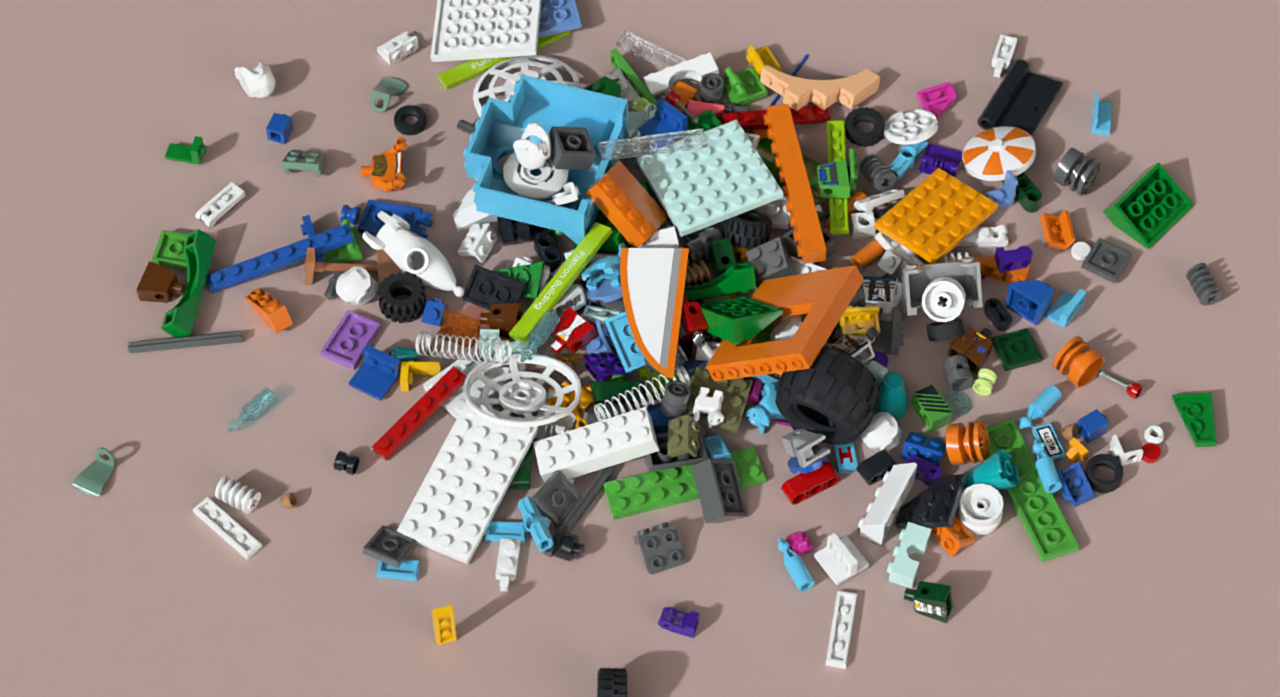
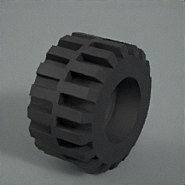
M749 210L726 219L722 236L724 239L730 238L731 244L735 246L753 249L769 242L772 220L760 212Z
M401 271L395 275L393 273L389 274V278L385 277L383 282H380L378 288L381 313L385 314V318H391L392 322L399 321V323H403V321H407L408 323L411 322V319H418V315L424 313L423 309H425L426 305L425 285L422 283V280L417 278L415 274L409 275V272L401 273ZM399 295L410 296L404 300L395 299Z
M600 668L597 677V697H627L628 679L626 669Z

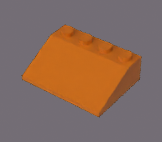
M620 160L585 192L633 248H637L646 242L669 217Z

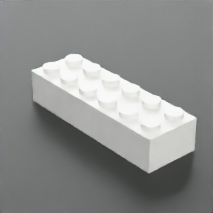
M646 407L533 442L540 476L544 482L556 470H561L569 480L659 451L652 418Z

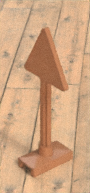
M307 247L305 285H312L314 272H346L354 266L362 267L367 272L377 273L378 288L380 282H383L385 277L389 278V274L393 273L395 275L400 271L401 273L405 272L382 250H377V264L323 263V261H316L315 248Z

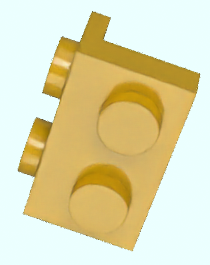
M752 45L748 46L747 60L750 64L752 63L756 74L760 78L762 68L766 65L783 73L782 68L768 46L756 50Z
M865 305L856 308L848 306L839 320L842 337L846 334L866 336L865 332L872 326L880 334L879 306Z

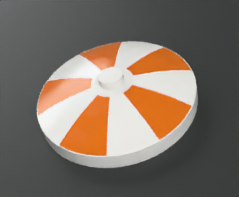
M1008 126L991 128L975 135L965 145L962 153L964 167L969 174L981 180H1005L1007 170H1011L1013 176H1017L1031 166L1036 157V146L1032 136L1022 129Z

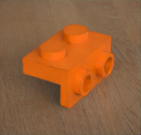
M1064 210L1059 216L1043 213L1040 216L1047 247L1066 251L1075 241L1069 212Z

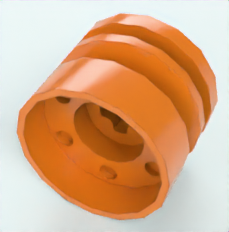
M1076 336L1068 341L1053 361V367L1056 370H1060L1062 375L1068 374V380L1077 388H1081L1089 383L1099 372L1105 360L1104 356L1097 350H1089V344L1084 342L1080 336Z
M976 421L975 424L974 422H969L966 427L962 423L949 424L947 426L946 449L952 465L967 464L969 458L972 463L983 462L990 456V440L987 427L983 421Z

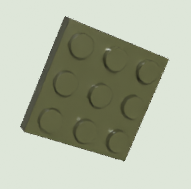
M696 366L691 382V393L684 415L689 414L693 418L694 403L701 387L710 389L709 397H713L715 390L722 391L724 399L721 402L720 411L724 415V421L718 425H713L711 428L738 434L753 381L737 378L714 382L707 369ZM700 413V418L697 421L699 425L709 427L708 414Z

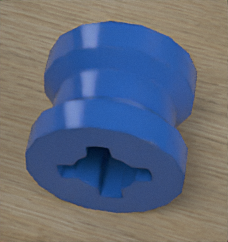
M344 205L341 211V223L343 220L348 219L352 225H357L360 208L356 206L351 208L349 205Z

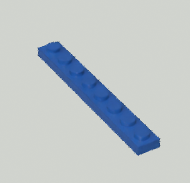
M347 223L207 274L206 277L210 291L213 294L306 260L307 247L315 248V256L350 244L354 242L350 227Z

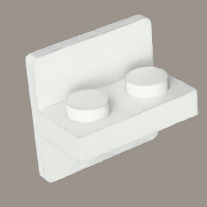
M835 533L828 536L827 546L814 554V558L836 585L869 567V563L847 536L838 538Z

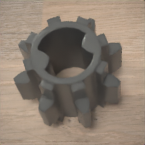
M708 226L699 231V237L703 235L707 240L708 250L711 247L712 241L721 240L718 228Z

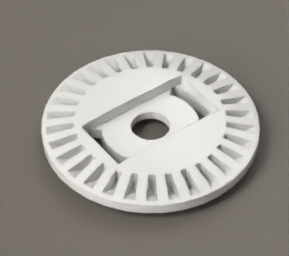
M514 152L504 164L503 177L507 187L516 195L528 199L541 200L550 198L563 189V185L568 180V169H555L552 159L549 157L543 167L538 168L541 170V174L533 176L530 173V169L521 166ZM551 173H553V177L548 181Z

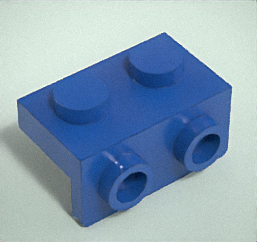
M910 432L905 440L901 458L908 460L910 454L940 467L941 459L946 450V443L938 438L926 437L919 432Z
M1079 462L1063 470H1060L1059 467L1056 468L1064 488L1062 495L1067 503L1071 502L1074 507H1077L1096 497Z

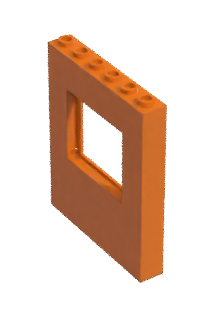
M856 265L762 280L750 299L782 309L783 314L778 318L808 314L791 339L751 344L756 337L755 335L749 340H744L742 344H732L731 341L723 340L706 365L714 382L810 369L864 281Z

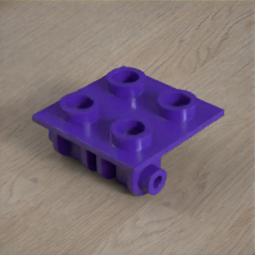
M928 143L925 154L921 158L918 172L931 175L939 168L955 177L962 159V152Z
M615 353L582 355L586 361V369L596 379V382L607 381L609 375H632L631 372L626 374L619 356Z

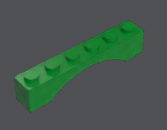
M200 229L187 234L183 247L187 264L186 289L179 303L165 313L161 327L162 330L175 338L189 336L193 331L194 320L198 313V305L202 298V290L206 283L211 257L215 250L216 240Z
M750 261L732 264L724 273L707 283L697 286H685L684 294H686L688 301L695 302L696 299H712L717 295L730 296L734 292H750L751 289H756L754 267Z

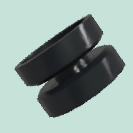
M497 216L498 230L503 246L513 245L515 241L514 233L520 244L530 242L528 223Z

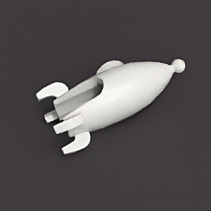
M383 211L377 214V217L385 225L380 229L376 238L367 231L362 236L372 248L377 250L383 249L403 272H409V275L415 274L417 278L422 280L425 286L443 291L452 290L457 297L464 295V288L457 286L456 277L447 259L431 242L410 231L409 224L398 215L393 214L390 217Z

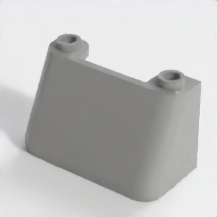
M963 257L960 261L926 265L909 263L906 264V267L902 268L901 304L902 311L907 316L917 315V310L924 312L922 295L928 284L940 277H951L962 285L966 294L964 307L966 305H972L973 308L983 307L980 262L974 260V257ZM941 296L942 301L946 302L948 300L946 297L943 298Z

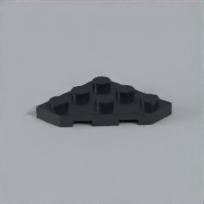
M964 474L945 475L902 506L895 522L897 528H906L908 522L926 528L951 527L967 480Z

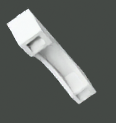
M674 225L658 229L646 242L637 248L679 247ZM574 250L564 252L566 260ZM596 253L588 265L596 260L616 256L617 254Z

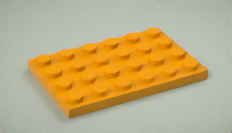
M938 168L875 222L874 228L926 261L934 264L943 259L998 209L999 204Z

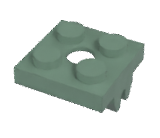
M291 150L282 161L284 174H289L291 169L316 171V176L321 177L325 154H320L319 151L303 153L301 150Z

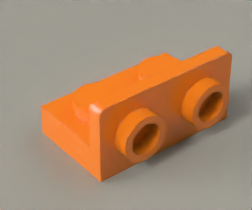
M956 515L951 527L929 528L931 529V535L951 557L955 556L959 549L972 545L976 540L974 535Z

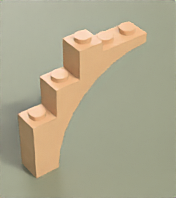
M766 65L762 68L760 82L784 97L783 103L789 104V107L796 111L809 102L825 110L837 101L852 110L878 91L881 77L866 68L846 78L811 80L790 76Z

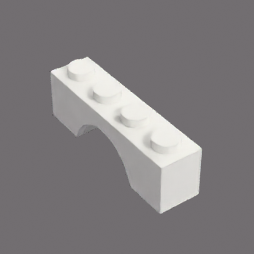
M707 53L691 60H685L678 65L666 67L659 72L650 73L644 77V83L658 101L661 98H665L670 88L682 79H694L701 83L704 75L709 73L719 75V71L711 53Z

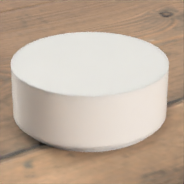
M1076 242L1072 246L1071 255L1076 260H1085L1091 251L1090 246L1085 242Z

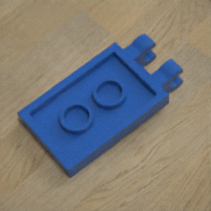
M369 199L359 223L358 232L364 233L367 231L369 234L377 236L380 229L385 225L377 217V214L383 211L390 217L393 214L398 215L409 224L410 231L427 239V228L420 227V225L432 227L434 220L431 219V213H422V208Z

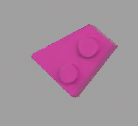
M950 82L918 91L916 94L923 110L933 113L936 119L957 98Z

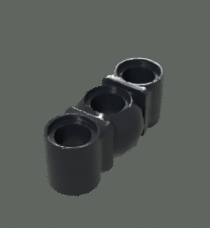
M531 224V240L534 242V250L541 257V261L545 262L544 265L550 267L549 271L553 273L561 265V255L557 249V242L553 236H550V231L547 228Z

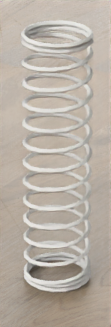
M421 331L416 338L415 344L417 354L419 356L426 355L427 357L465 359L474 362L485 361L487 363L492 362L494 364L506 365L512 355L511 343L508 340L502 339L497 343L496 339L490 342L489 338L483 340L480 337L477 340L475 337L470 339L468 336L463 338L461 335L457 338L455 334L450 337L449 334L443 336L442 333L436 335L434 332L430 335L429 332ZM424 333L422 337L423 353L421 354L419 351V340L421 335ZM434 334L436 337L435 348L431 353V336ZM441 335V336H442V348H441V351H440L439 354H438V352H437L438 336ZM426 336V348L424 350L423 341ZM446 336H448V350L447 353L444 354V339ZM454 336L456 339L455 350L451 355V339ZM459 337H461L462 350L460 355L458 356L457 345ZM466 338H468V339H469V347H468L469 350H468L467 355L465 356V355H464V341H465ZM472 339H475V353L473 357H471V341ZM481 339L483 342L482 352L478 358L477 347L478 341ZM488 340L489 352L485 359L484 344ZM495 341L496 352L494 358L492 359L491 345L492 342ZM506 342L508 344V357L506 361L503 362L502 358L505 350L504 343Z
M682 365L677 366L675 370L680 381L691 388V380L687 371ZM659 374L658 379L653 377L651 382L647 380L645 386L639 384L638 389L632 387L631 392L626 390L625 396L619 393L618 399L613 396L611 402L605 400L604 405L602 403L596 404L594 410L598 420L607 419L606 414L608 418L612 417L606 407V402L612 405L615 416L619 415L613 405V398L618 401L622 413H626L625 408L620 402V395L625 398L629 411H633L626 392L632 395L636 408L640 409V405L633 394V389L639 392L640 399L644 407L647 408L648 405L640 392V386L645 388L649 401L654 405L653 397L647 389V382L652 385L657 400L661 402V397L653 384V379L659 382L660 389L664 395L665 388L660 382V376L665 378L666 384L669 382L667 377ZM600 405H602L605 408L606 414Z

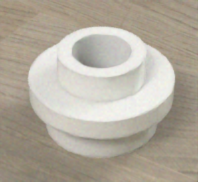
M1153 425L1145 430L1144 438L1149 443L1159 444L1164 439V432L1159 426Z

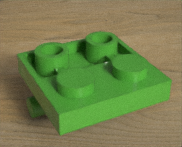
M731 67L725 69L727 76L722 77L724 81L723 89L731 102H733V105L742 106L767 97L768 91L763 83L760 82L758 75L752 67L735 73Z
M348 219L343 220L342 225L348 223L354 242L323 253L325 263H345L363 259L356 225L350 226Z

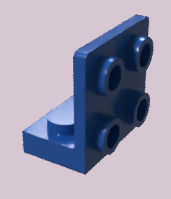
M662 98L656 102L657 115L637 129L640 131V136L658 149L671 145L688 132L687 116Z
M366 345L363 349L364 362L349 381V386L381 401L401 374L400 360Z

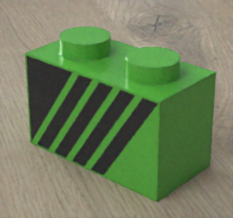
M933 384L912 393L911 405L930 432L951 424L953 410L949 404L945 403L941 392L936 390Z

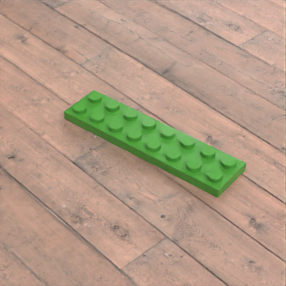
M1010 419L987 426L990 440V456L1001 449L1006 450L1012 457L1009 459L1011 465L1015 464L1017 467L1019 483L1015 484L1016 487L1004 490L1041 562L1078 551L1079 545L1052 493H1047L1044 490L1035 466L1036 462L1014 420Z
M754 446L730 452L731 459L735 461L741 488L765 483L766 478ZM693 465L651 471L605 482L603 489L613 520L699 499L696 481L693 477Z

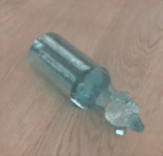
M548 310L544 313L529 335L528 348H521V362L528 359L532 360V351L545 344L560 322V318L556 314Z
M264 388L242 407L238 419L229 421L227 431L241 430V423L250 420L254 421L277 401L274 393L270 389Z

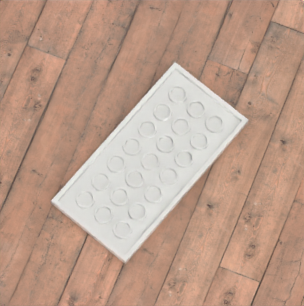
M465 403L397 532L415 539L417 544L468 565L539 430L538 426L510 427L499 425L478 416ZM473 403L482 411L493 416V414L490 413L489 410H487L484 407V405L480 403Z

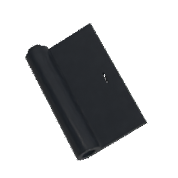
M1015 60L978 118V125L984 130L1003 126L1016 127L1032 136L1061 89L1063 82L1031 73L1030 67L1025 60Z

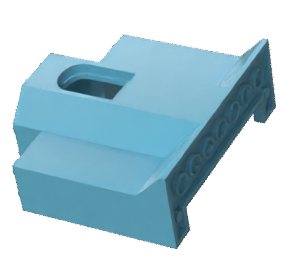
M521 75L520 80L516 81L514 94L510 95L508 102L489 97L487 103L482 106L481 118H477L476 130L471 133L470 144L468 147H465L463 157L466 158L464 168L467 170V177L478 179L473 185L476 211L560 231L578 245L593 227L599 211L598 206L585 192L617 163L628 134V100L526 75ZM529 123H539L548 134L552 126L587 129L596 152V157L589 170L568 169L567 183L573 182L574 185H577L579 190L578 200L557 206L548 202L553 197L541 200L528 199L516 195L507 187L503 177V169L499 167L498 162L502 157L515 152L513 144L516 140L521 139ZM531 135L529 137V140L537 144L542 143L537 136ZM534 169L532 175L539 176L541 172H538L539 169ZM551 173L548 181L553 177V173Z

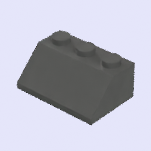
M701 428L698 432L700 447L697 457L686 453L671 458L668 455V432L656 434L659 451L644 456L646 467L650 472L694 465L708 460Z
M708 459L692 466L705 523H721L748 517L734 459Z

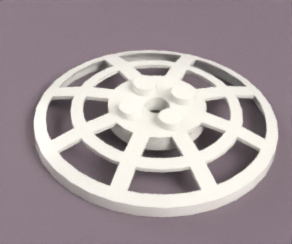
M540 55L513 57L494 65L480 77L473 92L475 110L481 118L482 106L479 99L488 95L490 98L497 99L494 94L505 91L506 99L504 101L508 102L510 95L514 94L515 83L520 80L521 75L546 80L544 75L552 72L557 81L551 82L580 88L579 79L567 64L555 58ZM528 61H543V62H548V63H552V64L547 65V64H543V63H540V62H528ZM528 66H538L543 69L536 72L528 70ZM521 67L520 72L513 75L507 73L511 69ZM562 67L572 75L574 83L563 81L556 68ZM491 74L495 75L490 82L489 89L478 93L482 83ZM500 77L507 79L504 85L494 87Z
M508 354L503 355V362L506 361ZM512 354L510 361L507 363L511 373L500 375L492 380L483 375V373L502 365L500 363L494 364L484 361L468 374L464 382V399L474 413L490 422L510 427H535L555 422L572 412L581 397V383L577 374L565 363L539 354ZM517 363L538 364L547 368L542 374L525 371L519 372ZM554 370H557L565 375L572 385L561 388L556 381L550 378V375ZM520 378H533L537 379V381L534 382L531 380H521ZM476 379L485 384L481 398L470 396L471 386ZM508 379L513 380L511 382L506 383L503 386L498 385V383ZM544 383H547L555 391L546 393L542 385ZM493 389L499 392V399L487 398L489 391ZM575 390V400L567 408L560 407L563 403V394ZM558 397L554 406L545 404L546 399ZM473 403L483 404L484 407L487 410H489L490 413L493 414V416L482 411ZM490 405H501L504 410L499 413ZM539 409L548 411L538 416L533 417L532 412L538 411ZM511 413L523 414L525 418L511 417L508 415H510Z

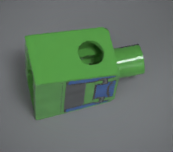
M846 160L819 165L817 167V176L808 177L810 188L819 187L820 197L850 198Z

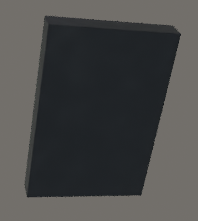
M475 264L461 300L489 311L492 304H520L527 284Z

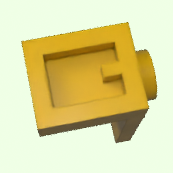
M401 362V392H409V386L413 384V376H436L440 373V362Z

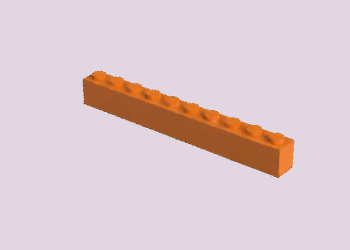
M789 104L767 106V114H764V123L769 127L767 134L768 139H772V154L776 155L775 167L779 168L780 171L778 172V178L780 183L783 182V196L787 198L786 210L791 214L789 216L790 226L794 227V241L798 242L799 245L797 246L798 257H802L803 264L825 261L827 249Z

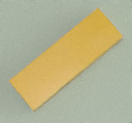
M452 604L433 609L432 618L437 645L456 641Z

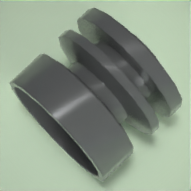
M1072 147L1060 161L1053 180L1065 187L1071 182L1070 190H1076V194L1083 196L1096 180L1101 163L1097 160L1093 161L1091 157H1087L1083 161L1084 153Z

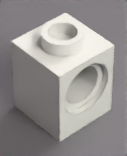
M873 211L850 214L849 226L853 240L875 237L876 228H874L877 218H874Z

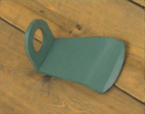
M381 78L379 84L372 91L371 107L377 112L385 111L388 108L390 97L403 93L408 88L407 85L395 78ZM376 98L383 99L384 106L382 108H378L375 105Z
M98 448L96 450V460L75 478L72 483L73 486L84 494L100 496L105 483L115 468L113 454L105 448ZM101 452L106 453L109 456V460L104 459L101 456Z

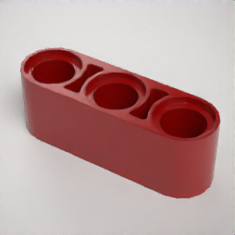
M826 461L815 471L805 474L801 473L787 480L781 486V490L791 504L796 505L834 486L840 480V476L830 462Z

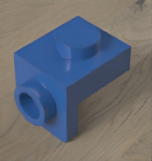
M433 298L432 301L427 300L421 322L441 327L445 309H448V305L443 304L444 300Z

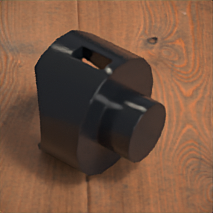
M563 531L564 543L555 553V557L571 562L574 556H582L584 544L579 543V536Z

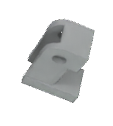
M797 429L781 437L786 454L797 457L800 467L803 468L830 453V449L816 445L826 439L823 434L813 433L805 429Z

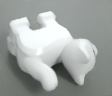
M701 387L694 403L693 419L698 421L700 413L708 414V426L711 428L713 425H718L724 421V415L720 411L724 395L722 391L715 390L713 397H709L710 389Z

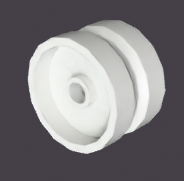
M951 277L934 279L928 284L922 295L924 312L929 318L937 322L954 320L961 313L965 305L966 294L964 288L957 280ZM941 296L943 298L946 297L948 300L946 302L942 301Z
M983 483L973 484L964 490L959 502L958 518L972 534H989L1000 525L1004 505L1001 494L991 485Z

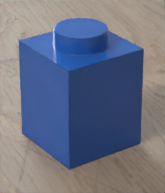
M274 112L266 128L268 140L281 144L286 143L293 129L290 116Z
M1097 409L1080 418L1077 423L1078 433L1088 444L1104 435L1109 425L1107 417Z

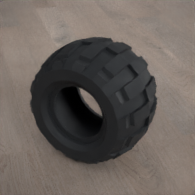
M823 346L810 369L782 373L777 386L775 403L781 415L796 429H805L813 433L825 435L826 439L821 442L843 445L852 443L855 437L858 438L869 426L877 410L880 388L872 372L857 359L837 349ZM828 418L835 424L834 426L830 427Z

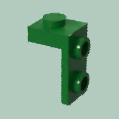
M195 136L192 146L170 143L165 159L200 165L206 153V145L203 143V138Z

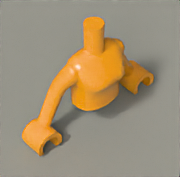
M564 381L561 384V387L564 388L569 386L570 384L567 381ZM581 385L580 400L572 411L577 420L574 429L587 425V421L582 419L579 411L585 413L593 405L592 395L589 393L592 392L591 385ZM575 390L569 392L566 403L568 406L575 400Z

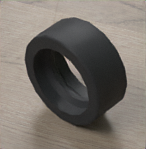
M959 317L948 322H932L926 326L929 341L947 340L964 333L962 319Z
M1098 454L1089 459L1085 468V474L1094 491L1109 493L1119 487L1123 477V466L1118 459L1109 454ZM1097 466H1106L1114 471L1115 478L1110 481L1099 480L1093 475L1092 470Z

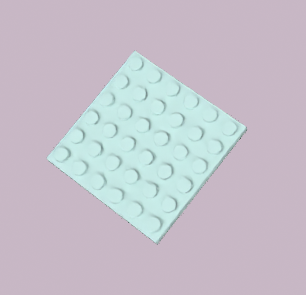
M737 120L636 158L639 168L681 237L784 197L783 191Z

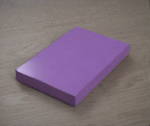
M348 310L321 350L320 355L355 370L364 356L363 349L366 345H371L381 330L382 324Z

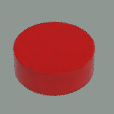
M1147 443L1142 446L1143 461L1155 463L1159 460L1161 450L1156 444Z

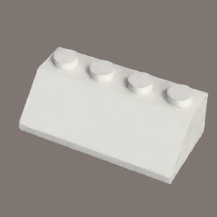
M916 463L894 465L891 471L886 472L883 478V486H879L875 493V501H871L868 505L867 516L862 517L858 527L861 528L860 537L882 545L900 508L903 506L914 485L917 469Z

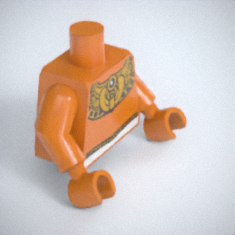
M400 136L396 139L395 145L379 155L372 156L371 166H361V177H371L372 186L384 192L391 190L401 191V188L404 186L402 180H405L406 177L402 174L403 160L400 149L402 151L407 150V140Z

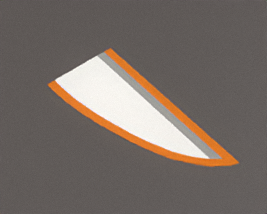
M621 248L620 281L631 332L639 350L652 367L664 376L673 379L689 248Z

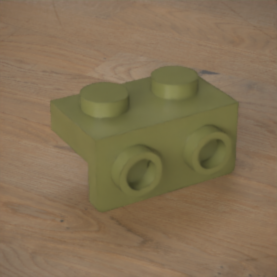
M689 414L668 420V455L671 458L690 453L693 457L698 456V449L700 447L698 432L700 427L698 422Z

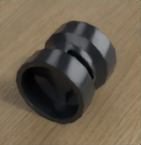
M339 451L334 461V469L338 471L344 470L347 474L354 475L358 469L360 458L359 456H349L346 452Z

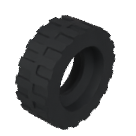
M859 107L858 109H853L845 119V136L847 140L859 147L874 146L883 138L884 118L873 108ZM858 122L871 123L873 130L871 132H860L856 129V124Z

